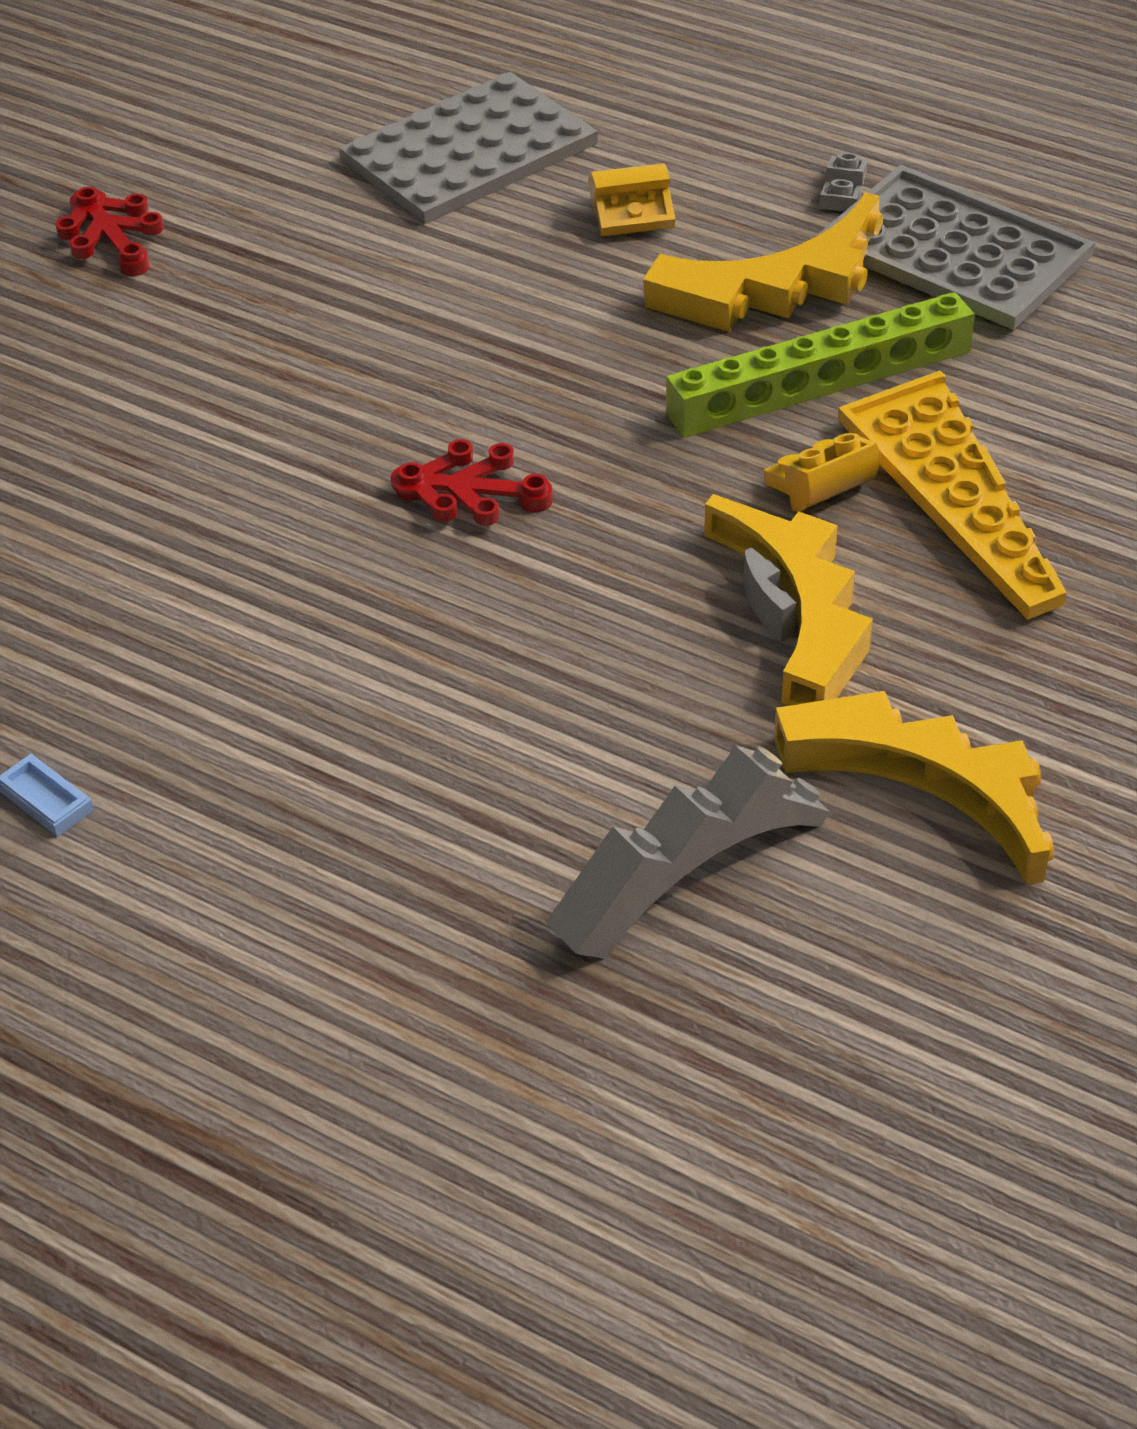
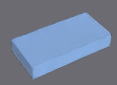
M29 754L0 775V793L56 837L94 811L92 800L32 754Z

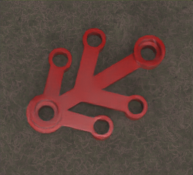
M83 187L77 190L69 200L73 211L69 216L59 218L55 223L58 237L62 240H70L72 256L76 259L91 257L95 252V245L104 233L118 251L119 270L123 275L134 277L146 273L150 267L147 251L141 244L130 242L121 229L142 232L148 236L158 235L163 231L162 216L158 212H148L147 197L143 194L135 193L122 200L108 198L103 191L94 187ZM106 211L123 212L131 217L108 214ZM85 220H93L84 235H80L79 227Z
M457 439L449 443L447 454L424 465L414 462L405 463L397 467L390 476L391 486L400 498L408 501L420 499L432 511L433 518L441 522L451 521L457 516L458 500L474 515V521L477 524L483 526L495 524L499 520L498 502L492 498H481L478 494L519 497V504L524 510L529 512L545 511L553 503L552 485L541 474H530L523 479V482L483 478L498 470H507L514 465L513 447L506 443L492 445L489 448L488 458L452 475L442 474L455 466H466L473 461V446L471 442ZM435 490H446L452 495L438 494Z

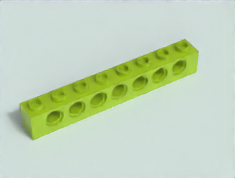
M952 292L666 376V415L681 436L686 438L963 355L971 350L975 313L956 292Z

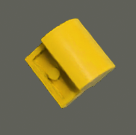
M665 163L589 172L588 186L593 211L597 215L601 237L675 228L676 219L669 190L670 177Z
M845 433L835 437L834 440L818 441L813 444V448L804 450L799 454L781 457L778 460V464L763 470L766 485L788 494L792 510L798 512L874 479L879 469L878 445L873 441L859 437L856 433Z

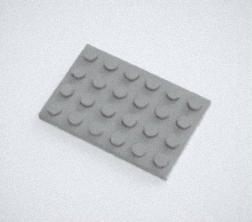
M512 72L500 74L481 85L473 86L454 97L446 98L427 109L414 112L411 116L400 121L387 124L382 129L364 137H358L352 142L339 147V156L343 163L421 222L427 224L597 144L598 131Z
M901 164L867 192L879 196V213L883 214V223L877 236L872 235L868 242L867 252L863 259V267L892 278L901 284L925 292L934 298L956 292L975 314L1012 330L1016 329L1075 273L1094 252L1095 242ZM856 201L851 207H849L845 212H843L839 217H837L833 222H831L826 228H824L820 233H818V235L828 230L838 221H840L843 217H845L846 214L858 203V201Z

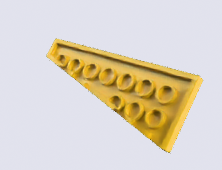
M941 370L838 407V421L849 433H856L859 437L877 443L879 464L1027 620L1065 604L1067 593L1048 558L1043 559L1036 547V537L1032 529H1026L1019 516L1020 508L1016 501L1011 502L1005 491L1006 483L985 445H980L973 434L971 420L969 417L964 418L958 407L959 399L955 393L949 391L945 383L946 376Z

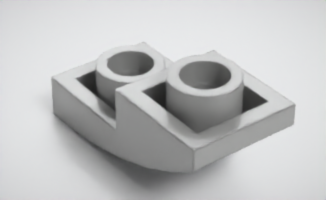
M840 153L837 156H831L827 166L826 181L820 194L819 209L845 212L860 199L868 159H860L854 153Z
M751 547L744 552L743 585L745 594L760 622L776 639L782 642L794 635L796 602L786 591L779 589L780 570L772 561L765 559Z

